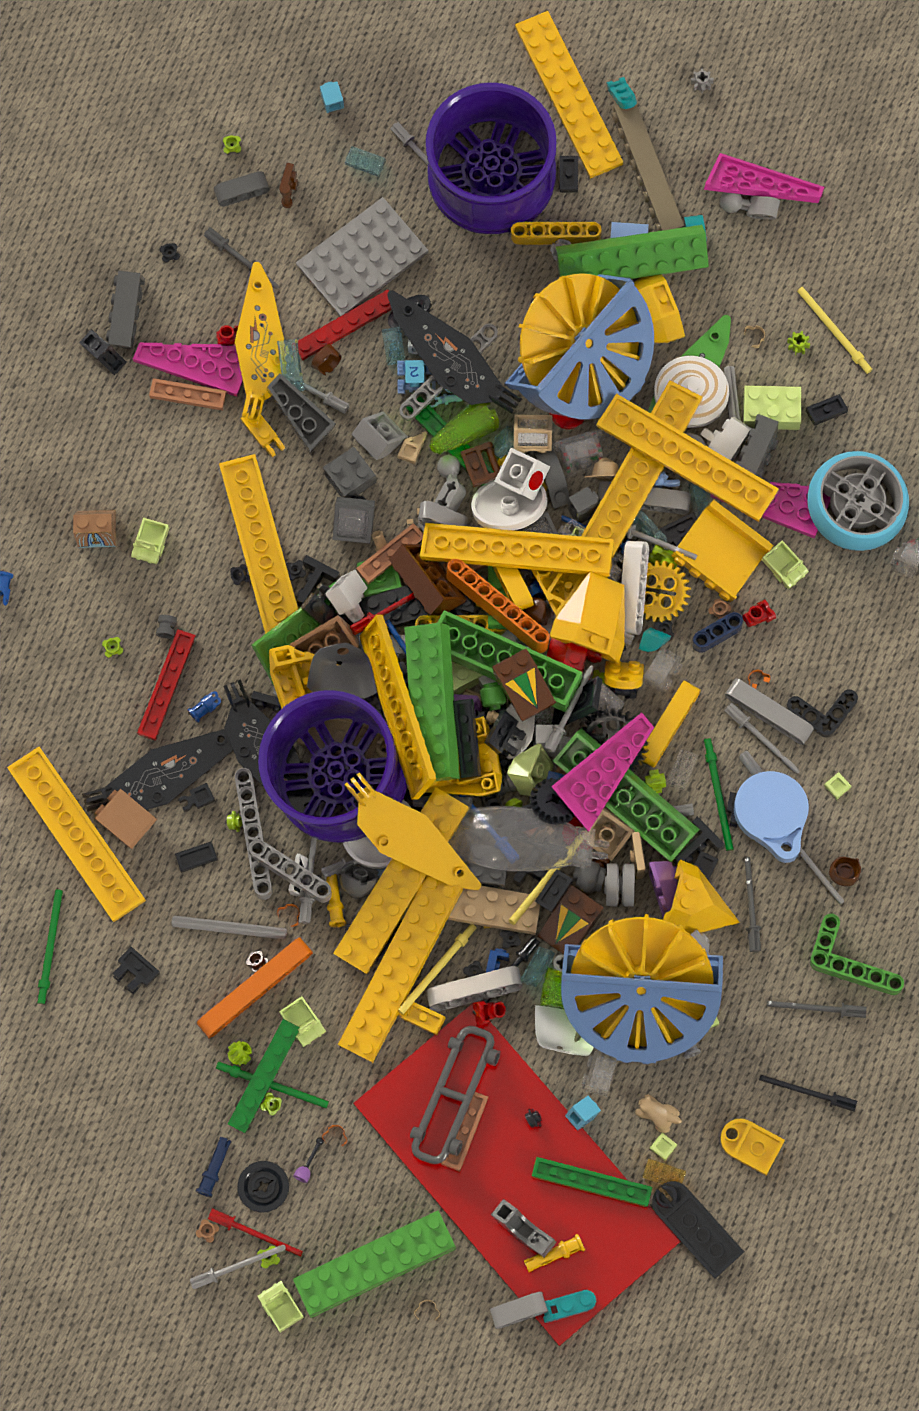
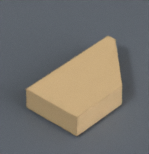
M424 431L422 434L404 439L397 458L415 464L428 432Z

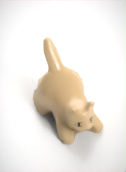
M649 1094L639 1100V1108L636 1109L635 1114L641 1118L653 1121L658 1132L667 1133L670 1131L672 1123L680 1124L682 1122L679 1118L678 1109L672 1105L661 1104Z

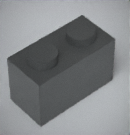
M586 487L569 497L568 510L575 521L583 523L592 518L599 501L594 490L591 492L589 487Z

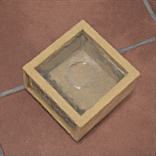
M515 415L514 449L522 453L528 451H537L539 453L552 451V415Z

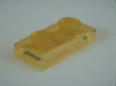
M648 1158L642 1178L660 1184L670 1181L683 1183L686 1170Z

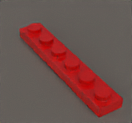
M389 290L382 292L293 343V347L301 360L309 358L319 352L325 345L337 342L391 311L392 309L387 297Z
M177 629L137 734L139 736L156 741L196 638L194 634Z

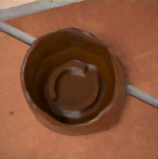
M327 344L317 352L312 360L311 367L326 376L325 372H332L340 363L342 356L331 344Z
M532 597L534 606L522 611L539 625L545 626L551 617V609L543 599Z
M838 857L832 862L829 869L831 880L845 887L856 884L861 873V865L858 858Z

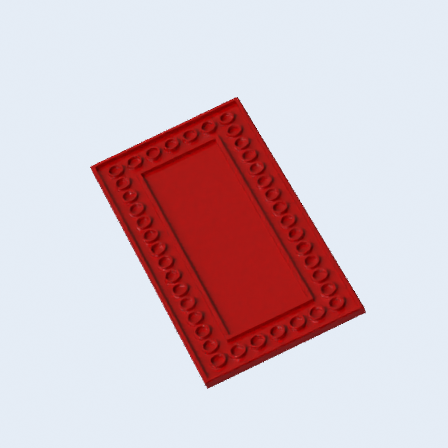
M472 1003L443 1027L437 1035L430 1038L353 1104L517 1298L542 1292L544 1300L547 1301L583 1290H589L594 1293L596 1304L590 1311L549 1323H544V1314L534 1317L560 1347L681 1243V1241L649 1204L647 1208L532 1177L536 1157L627 1180L583 1128L577 1131L565 1116L568 1112L567 1109L490 1021L488 1024L480 1026L476 1024V1015L472 1013L474 1011V1003ZM476 1026L492 1034L494 1037L493 1049L500 1051V1058L496 1066L486 1064L475 1092L488 1096V1101L459 1172L443 1166L441 1163L430 1164L416 1158L412 1153L413 1138H410V1133L414 1126L419 1128L451 1049L448 1048L450 1038H456L464 1027ZM475 1034L466 1035L462 1050L457 1055L444 1086L445 1088L466 1094L487 1041L485 1038ZM444 1095L440 1096L426 1129L425 1138L420 1143L419 1149L421 1152L432 1156L440 1155L462 1104L461 1101ZM528 1109H534V1111L537 1110L542 1118L541 1127L531 1128L525 1117V1114L529 1112ZM504 1199L517 1208L531 1223L556 1241L552 1248L558 1246L560 1241L565 1242L578 1234L585 1250H579L570 1254L569 1258L561 1257L529 1272L524 1260L534 1257L538 1253L530 1250L511 1235L491 1214ZM556 1306L551 1307L552 1314L558 1313Z

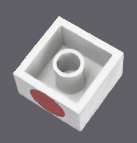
M510 448L494 482L534 501L550 466Z

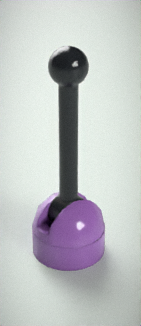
M318 1137L316 1139V1145L306 1165L299 1167L295 1171L294 1178L303 1183L309 1181L310 1170L308 1168L319 1146L324 1143L323 1138Z

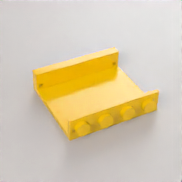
M712 500L677 546L698 555L696 560L688 558L678 551L673 552L671 557L674 558V562L677 565L686 567L693 577H699L703 580L707 588L716 590L723 600L731 602L737 598L736 595L763 556L774 545L717 501Z

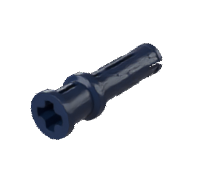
M224 1137L219 1138L207 1171L202 1173V1181L199 1188L195 1190L198 1194L212 1198V1190L215 1183L219 1181L218 1173L232 1142L231 1140Z

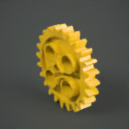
M655 561V566L648 562L646 587L676 592V595L646 591L645 599L649 594L653 597L651 604L648 605L646 601L644 604L646 620H650L652 617L653 622H657L658 618L663 622L666 617L671 621L672 614L675 617H679L677 611L684 612L682 605H688L685 598H690L691 596L686 594V591L691 590V588L686 587L685 584L690 581L683 580L686 573L679 574L681 568L677 567L674 569L673 563H670L667 567V561H663L662 565H660L659 561ZM654 575L656 583L651 586L649 578ZM669 579H673L675 582L671 589L667 587ZM667 597H669L671 599V605L666 608L664 606V600Z

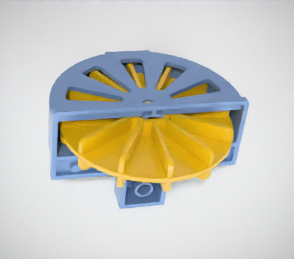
M580 273L561 276L545 287L539 294L536 293L533 296L534 301L526 313L523 324L518 326L522 328L520 334L521 357H518V362L522 364L505 382L506 386L509 389L519 390L530 403L545 412L576 419L600 418L616 393L630 401L635 394L640 392L643 384L646 382L645 378L649 371L654 351V328L651 314L643 296L634 286L635 283L630 278Z
M645 914V917H632L617 921L612 919L609 921V924L601 927L585 939L582 945L565 944L561 982V996L565 1013L577 1033L597 1050L625 1063H656V1061L668 1059L685 1052L699 1042L713 1025L721 1003L723 956L707 955L706 950L702 948L693 936L683 930L682 925L676 926L664 920L649 918V914Z

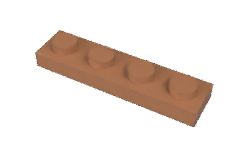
M153 378L149 397L223 411L227 393L224 390Z
M413 523L356 568L357 573L367 584H370L392 566L389 559L402 544H420L423 540V533Z
M477 1092L474 1093L456 1136V1139L463 1141L462 1150L458 1156L449 1154L441 1165L459 1172L461 1171L488 1101V1096Z

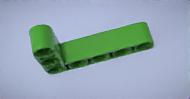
M827 914L823 918L811 955L810 966L812 969L883 993L898 995L904 987V979L900 975L831 953L840 926V919L835 914ZM833 921L836 927L829 928L825 922ZM827 939L830 945L822 946L820 940ZM821 957L824 959V963L818 965L815 963L814 958ZM840 963L843 969L837 971L833 968V964ZM859 969L862 975L856 977L852 974V970ZM872 975H878L881 981L875 983L871 980L870 977ZM896 981L900 987L893 989L889 983Z

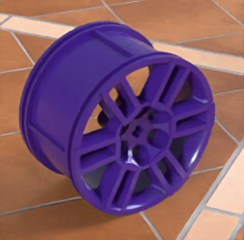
M480 83L455 92L437 108L427 129L426 154L429 189L439 210L456 225L479 234L511 232L512 225L517 222H532L549 203L556 182V131L553 121L544 106L531 94L515 86L503 83ZM496 122L491 139H484L482 142L469 128V126L478 123ZM505 124L512 125L505 144L499 143ZM524 130L533 137L540 149L515 154L513 147L520 131ZM459 132L473 149L469 150L455 137V134ZM447 143L465 160L464 163L444 167L438 166L441 152ZM545 161V164L525 167L521 166L525 164ZM508 170H510V171H512L513 173H512V174H507V173H505V172L508 171ZM462 176V178L455 179V180H451V181H449V180L447 179V178ZM475 176L482 177L479 180L474 179ZM535 177L525 187L519 182L520 179ZM494 181L499 182L498 185H492L491 183ZM467 188H468L469 191H470V193L464 191L463 189H467Z
M334 690L317 691L303 695L283 707L271 720L263 735L258 759L263 786L271 800L285 813L287 818L302 832L313 838L327 842L343 843L367 837L357 825L358 807L354 804L356 799L345 786V783L348 782L356 794H358L360 791L354 784L350 783V779L357 776L358 773H361L370 785L379 784L375 791L400 803L404 799L407 783L392 733L380 713L360 697ZM338 718L352 720V724L342 743L334 742L324 724L325 721ZM364 723L367 724L369 728L358 746H353ZM311 727L316 728L325 744L324 748L320 749L308 732ZM380 733L385 739L387 757L366 759L365 753L377 734ZM301 738L313 755L311 763L287 764L286 758L296 740ZM342 750L339 756H333L337 751ZM352 758H358L356 764H350ZM325 760L323 766L317 767L321 761ZM385 768L384 774L370 773L371 769ZM335 770H341L340 773H334ZM284 774H308V778L284 781ZM325 778V783L318 786L319 780ZM359 778L357 781L363 789L366 788ZM342 787V791L339 794H334L335 788ZM313 788L315 792L304 812L296 811L291 805L286 792ZM324 800L326 802V805L320 817H314L319 806ZM337 805L345 806L347 813L332 817Z

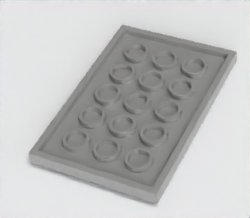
M382 197L298 260L296 265L335 312L342 316L358 307L428 254L429 251Z

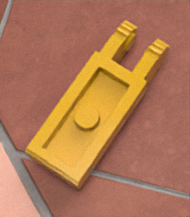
M257 409L252 420L248 419L249 413L245 417H241L242 423L272 458L276 454L269 445L274 441L281 451L285 449L278 435L262 415L260 421H255Z
M415 1002L403 1015L398 1014V1017L402 1018V1020L434 1035L438 1034L446 1019L445 1016Z

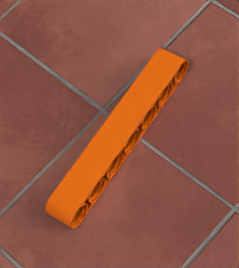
M452 559L448 562L446 577L449 582L529 648L538 653H543L548 649L550 635L546 629L463 561Z
M301 937L295 939L203 1015L196 1024L209 1039L214 1037L313 954V951Z

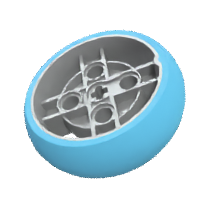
M852 451L836 455L826 461L816 471L809 485L807 501L811 519L818 531L827 540L839 547L856 551L880 547L899 533L907 518L909 495L906 484L897 469L878 455L862 451ZM857 469L866 472L865 474L853 473L845 477L836 474L838 471ZM881 481L891 494L894 509L886 505V495L880 484ZM864 483L869 484L871 489L866 488ZM838 488L844 489L846 493H841ZM822 492L830 497V505L833 514L837 518L836 521L830 516L824 505ZM871 508L876 509L878 514L873 513ZM845 513L851 514L853 518H848ZM873 524L881 528V530L871 533L850 531L851 528L861 529Z

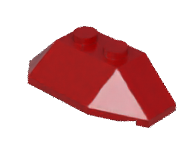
M551 638L547 657L583 673L589 649L572 642L566 644Z

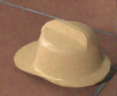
M601 458L594 464L592 475L585 476L584 478L613 481L619 466L611 459Z

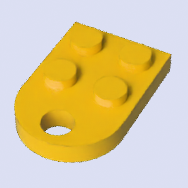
M606 661L604 683L618 689L639 688L643 684L644 664H640L638 661H629V663L619 661L618 664Z
M734 1119L724 1126L720 1137L721 1146L726 1154L765 1176L768 1174L785 1142L781 1137L746 1119ZM734 1129L737 1132V1137L729 1139L726 1136L727 1130Z

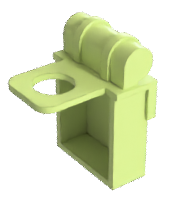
M143 518L135 543H133L134 548L131 557L147 561L150 564H157L159 556H162L165 547L164 543L169 531V525Z
M783 540L761 559L774 573L775 578L780 583L783 582L787 589L795 586L809 572L803 565V561L794 554Z
M302 996L279 1011L283 1019L300 1027L296 1040L303 1047L311 1044L313 1040L321 1037L326 1032L320 1019L316 1017Z
M282 1281L273 1284L272 1287L262 1291L257 1296L267 1315L271 1317L280 1333L304 1318Z

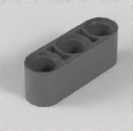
M262 171L225 181L214 187L218 203L222 207L266 194L270 190L265 174Z

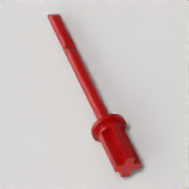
M414 593L375 615H372L370 612L367 613L365 618L350 626L353 634L356 635L362 632L376 615L385 616L414 599Z
M212 1208L208 1220L227 1227L228 1231H230L231 1227H234L277 1247L285 1245L286 1251L301 1257L303 1251L235 1222L236 1216L232 1217Z

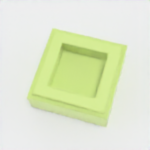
M839 772L824 784V787L836 800L852 787Z
M661 1133L650 1147V1150L666 1161L678 1145Z

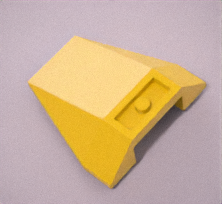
M663 275L640 277L634 282V286L643 296L650 311L654 328V343H669L685 337L678 308Z
M589 572L554 619L550 638L566 644L570 642L598 652L602 658L618 664L625 646L624 585Z
M485 717L475 718L481 776L461 778L459 764L460 779L433 782L425 793H432L436 787L447 794L485 796L500 791L502 771L499 757L494 750L484 743L490 732Z

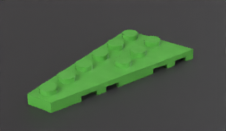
M337 580L333 582L331 585H329V587L331 588L337 582ZM328 598L324 600V602L329 606L331 601ZM301 607L251 645L272 684L269 650L290 645V643L320 626Z

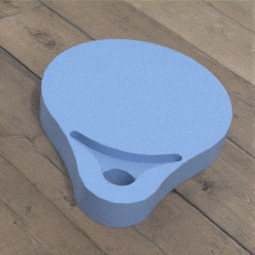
M767 771L751 776L741 785L735 798L734 815L738 826L748 837L764 846L780 862L789 863L798 857L801 848L802 830L809 810L805 791L796 780L780 772ZM789 845L791 847V851L786 852L781 848V846Z

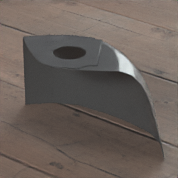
M339 643L321 648L313 656L307 687L312 692L324 690L342 691L353 694L361 699L377 693L371 662L366 653L348 643ZM347 648L349 652L345 655H340L337 653V650ZM336 661H342V664L337 665Z

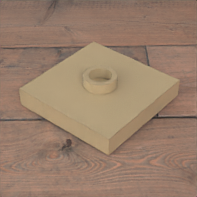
M632 832V851H629L630 861L634 862L636 879H642L645 874V863L640 833Z

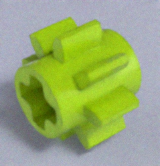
M803 331L797 334L793 332L792 338L787 340V343L790 344L788 350H793L795 355L797 353L804 355L805 348H810V343H808L809 336H805Z
M658 769L649 770V775L645 776V783L656 793H662V788L666 787L664 773L660 774Z
M233 1042L228 1047L230 1050L228 1058L233 1064H239V1066L242 1064L246 1065L251 1060L252 1050L246 1042Z

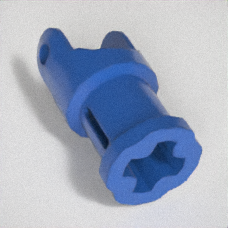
M0 571V595H4L3 605L6 606L11 591L9 589L10 581L14 575L9 572Z
M213 691L201 698L200 702L192 709L189 708L187 710L193 719L199 723L204 715L208 712H213L220 705L221 699L218 697V693Z

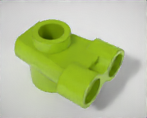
M655 544L648 557V561L654 564L655 561H659L660 565H662L663 561H667V567L670 563L674 564V569L677 567L674 558L671 557L673 551H667Z

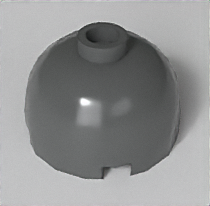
M349 863L342 867L340 884L343 890L352 898L360 899L370 895L380 875L378 876L376 869L360 865V867L354 866V863Z

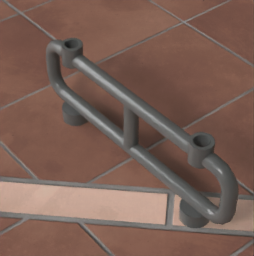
M467 1026L460 1030L456 1038H450L448 1048L451 1051L419 1128L414 1126L410 1133V1138H413L412 1153L416 1158L430 1164H439L445 1161L449 1154L455 1156L460 1154L463 1141L456 1139L458 1131L486 1064L496 1066L500 1058V1051L493 1049L494 1037L487 1030L476 1026ZM468 1034H475L485 1038L487 1043L466 1094L445 1088L444 1086L457 1055L462 1050L464 1038ZM444 1095L461 1101L462 1104L440 1155L432 1156L421 1152L419 1149L420 1143L425 1138L426 1129L440 1096Z

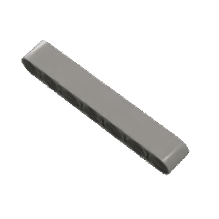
M485 324L470 338L472 342H478L481 345V348L478 350L480 354L496 340L497 328L493 324ZM491 329L494 332V336L487 338L484 335V331ZM433 375L400 406V416L406 421L414 419L445 389L442 386L437 390H433L430 387V383L436 381ZM424 394L427 400L424 403H420L416 400L417 395ZM411 407L413 414L406 416L403 413V409Z
M240 768L235 773V782L253 886L256 896L261 900H266L272 895L269 869L255 861L249 851V845L253 840L260 839L264 841L251 771L246 768ZM243 775L249 777L246 782H240L239 778ZM245 794L252 795V798L248 801L242 799ZM248 812L255 813V817L252 819H247L245 816ZM253 830L259 832L256 837H250L249 833ZM260 846L254 848L261 849L263 851V848ZM259 867L265 869L263 874H256L255 870ZM261 886L268 887V891L265 893H260L258 889Z

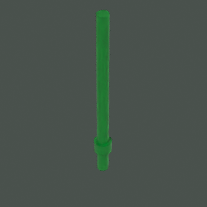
M711 738L704 739L706 763L709 764L726 851H732L734 848L716 761H718L717 755L713 750Z
M55 890L42 976L38 982L39 995L37 1003L42 1005L45 1004L47 990L50 988L51 981H49L62 901V890Z
M219 1061L216 1065V1069L229 1073L234 1078L240 1077L250 1081L254 1075L241 1070V1067L236 1065L230 1066ZM274 1081L270 1086V1089L325 1109L328 1107L329 1101Z

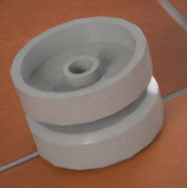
M607 863L604 884L606 906L616 907L618 904V894H622V905L624 907H634V864H624L622 876H619V866L615 863Z

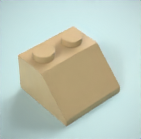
M605 806L590 831L588 832L585 829L580 840L599 853L606 855L612 861L634 830Z

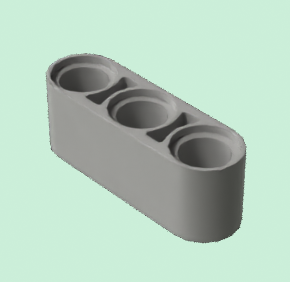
M431 501L420 503L418 522L424 526L425 523L467 526L468 518L465 515Z
M536 1292L490 1309L495 1329H500L544 1314L548 1310L543 1293Z

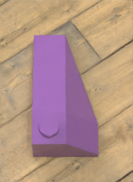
M670 861L650 862L648 873L662 917L664 918V914L671 910L675 897L677 879L674 877L677 867L673 866Z

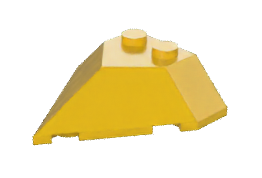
M532 570L556 616L587 575Z
M290 645L269 650L270 675L281 709L293 700L313 693L307 687L311 662L315 654L304 653Z
M679 860L674 877L679 882L672 908L664 914L663 920L676 926L682 925L683 930L690 935L696 930L702 933L739 924V920L698 866Z

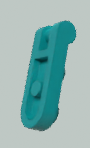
M621 77L615 82H606L609 93L620 108L629 109L637 104L636 96L627 84L625 77Z
M583 1290L545 1301L548 1312L544 1313V1323L590 1311L596 1304L594 1293L589 1290ZM556 1306L558 1313L552 1314L551 1307Z

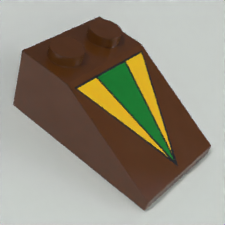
M526 648L492 667L494 676L522 722L556 703L537 665Z
M571 886L537 937L564 955L565 944L580 945L603 914L604 907L574 886Z

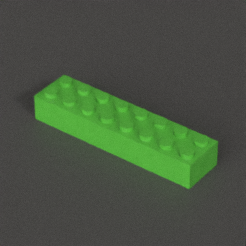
M703 225L556 246L559 277L582 273L634 279L709 267L706 233Z
M443 611L437 623L449 625L452 662L497 681L492 667L526 648L556 701L552 707L566 712L575 692L581 685L583 679L581 671L452 613Z
M439 622L404 627L409 696L414 706V712L419 722L428 754L430 755L433 770L436 774L434 782L460 779L453 706L454 689L449 625Z
M580 729L555 757L553 762L568 773L601 745L583 729ZM630 769L627 770L605 805L631 829L639 832L645 841L670 862L675 859L700 830Z
M438 1210L294 1278L293 1281L310 1318H313L456 1250V1246Z

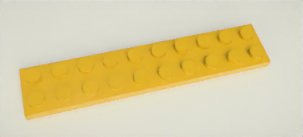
M543 12L515 24L520 39L589 178L591 179L622 166L623 160L549 12Z
M669 380L651 414L684 433L703 397ZM631 447L581 537L614 539L612 556L614 558L663 471L664 466Z
M617 393L596 424L598 428L758 522L779 491L777 487Z
M253 454L219 463L266 634L298 610L256 455Z
M425 523L420 558L422 560L441 562L459 559L465 564L576 574L592 572L600 576L610 577L614 539Z
M376 615L359 637L364 652L371 662L376 690L394 739L411 799H419L436 780V774L430 761V755L428 754L425 740L414 712V706L398 663V657L395 653L387 624L383 615Z
M37 747L7 767L113 923L146 901L40 747Z
M436 787L421 813L430 819L446 841L449 842L469 807ZM391 859L333 954L368 974L426 879L427 874Z
M427 875L338 1043L339 1046L372 1063L374 1062L399 1014V1007L407 999L463 891L461 886L457 884L451 886Z

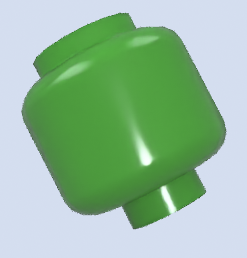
M498 682L484 684L483 688L480 689L482 706L485 708L489 707L490 711L499 710L501 705L506 703L505 692Z

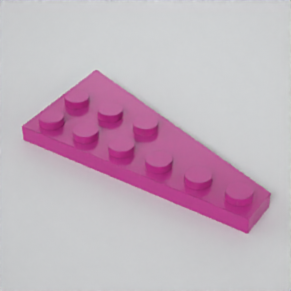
M720 153L705 183L704 190L819 203L824 187Z
M140 342L133 357V362L209 388L224 390L227 394L238 397L243 384L235 345H182L181 343L168 345Z
M770 482L779 491L762 518L815 539L818 529L814 525L808 509L809 486ZM822 492L824 505L828 509L830 497ZM710 494V497L722 501L714 495Z
M640 713L551 786L588 832L654 729L643 713Z

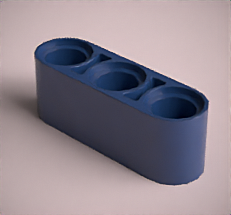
M732 612L695 633L693 637L694 650L699 653L706 652L739 633L743 625L742 616L737 612ZM735 620L739 625L731 626L729 622ZM716 629L721 630L723 634L717 636L713 631ZM704 639L706 644L700 645L696 641Z

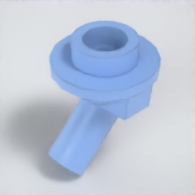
M663 471L654 487L680 486L679 479L667 480L669 476Z

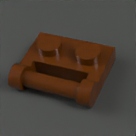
M292 163L286 164L279 187L282 194L281 203L284 208L292 206L291 195L298 186V179H296L297 171H295L294 164Z
M492 442L460 452L473 488L494 481L500 471ZM482 452L487 453L493 473H488L481 454Z

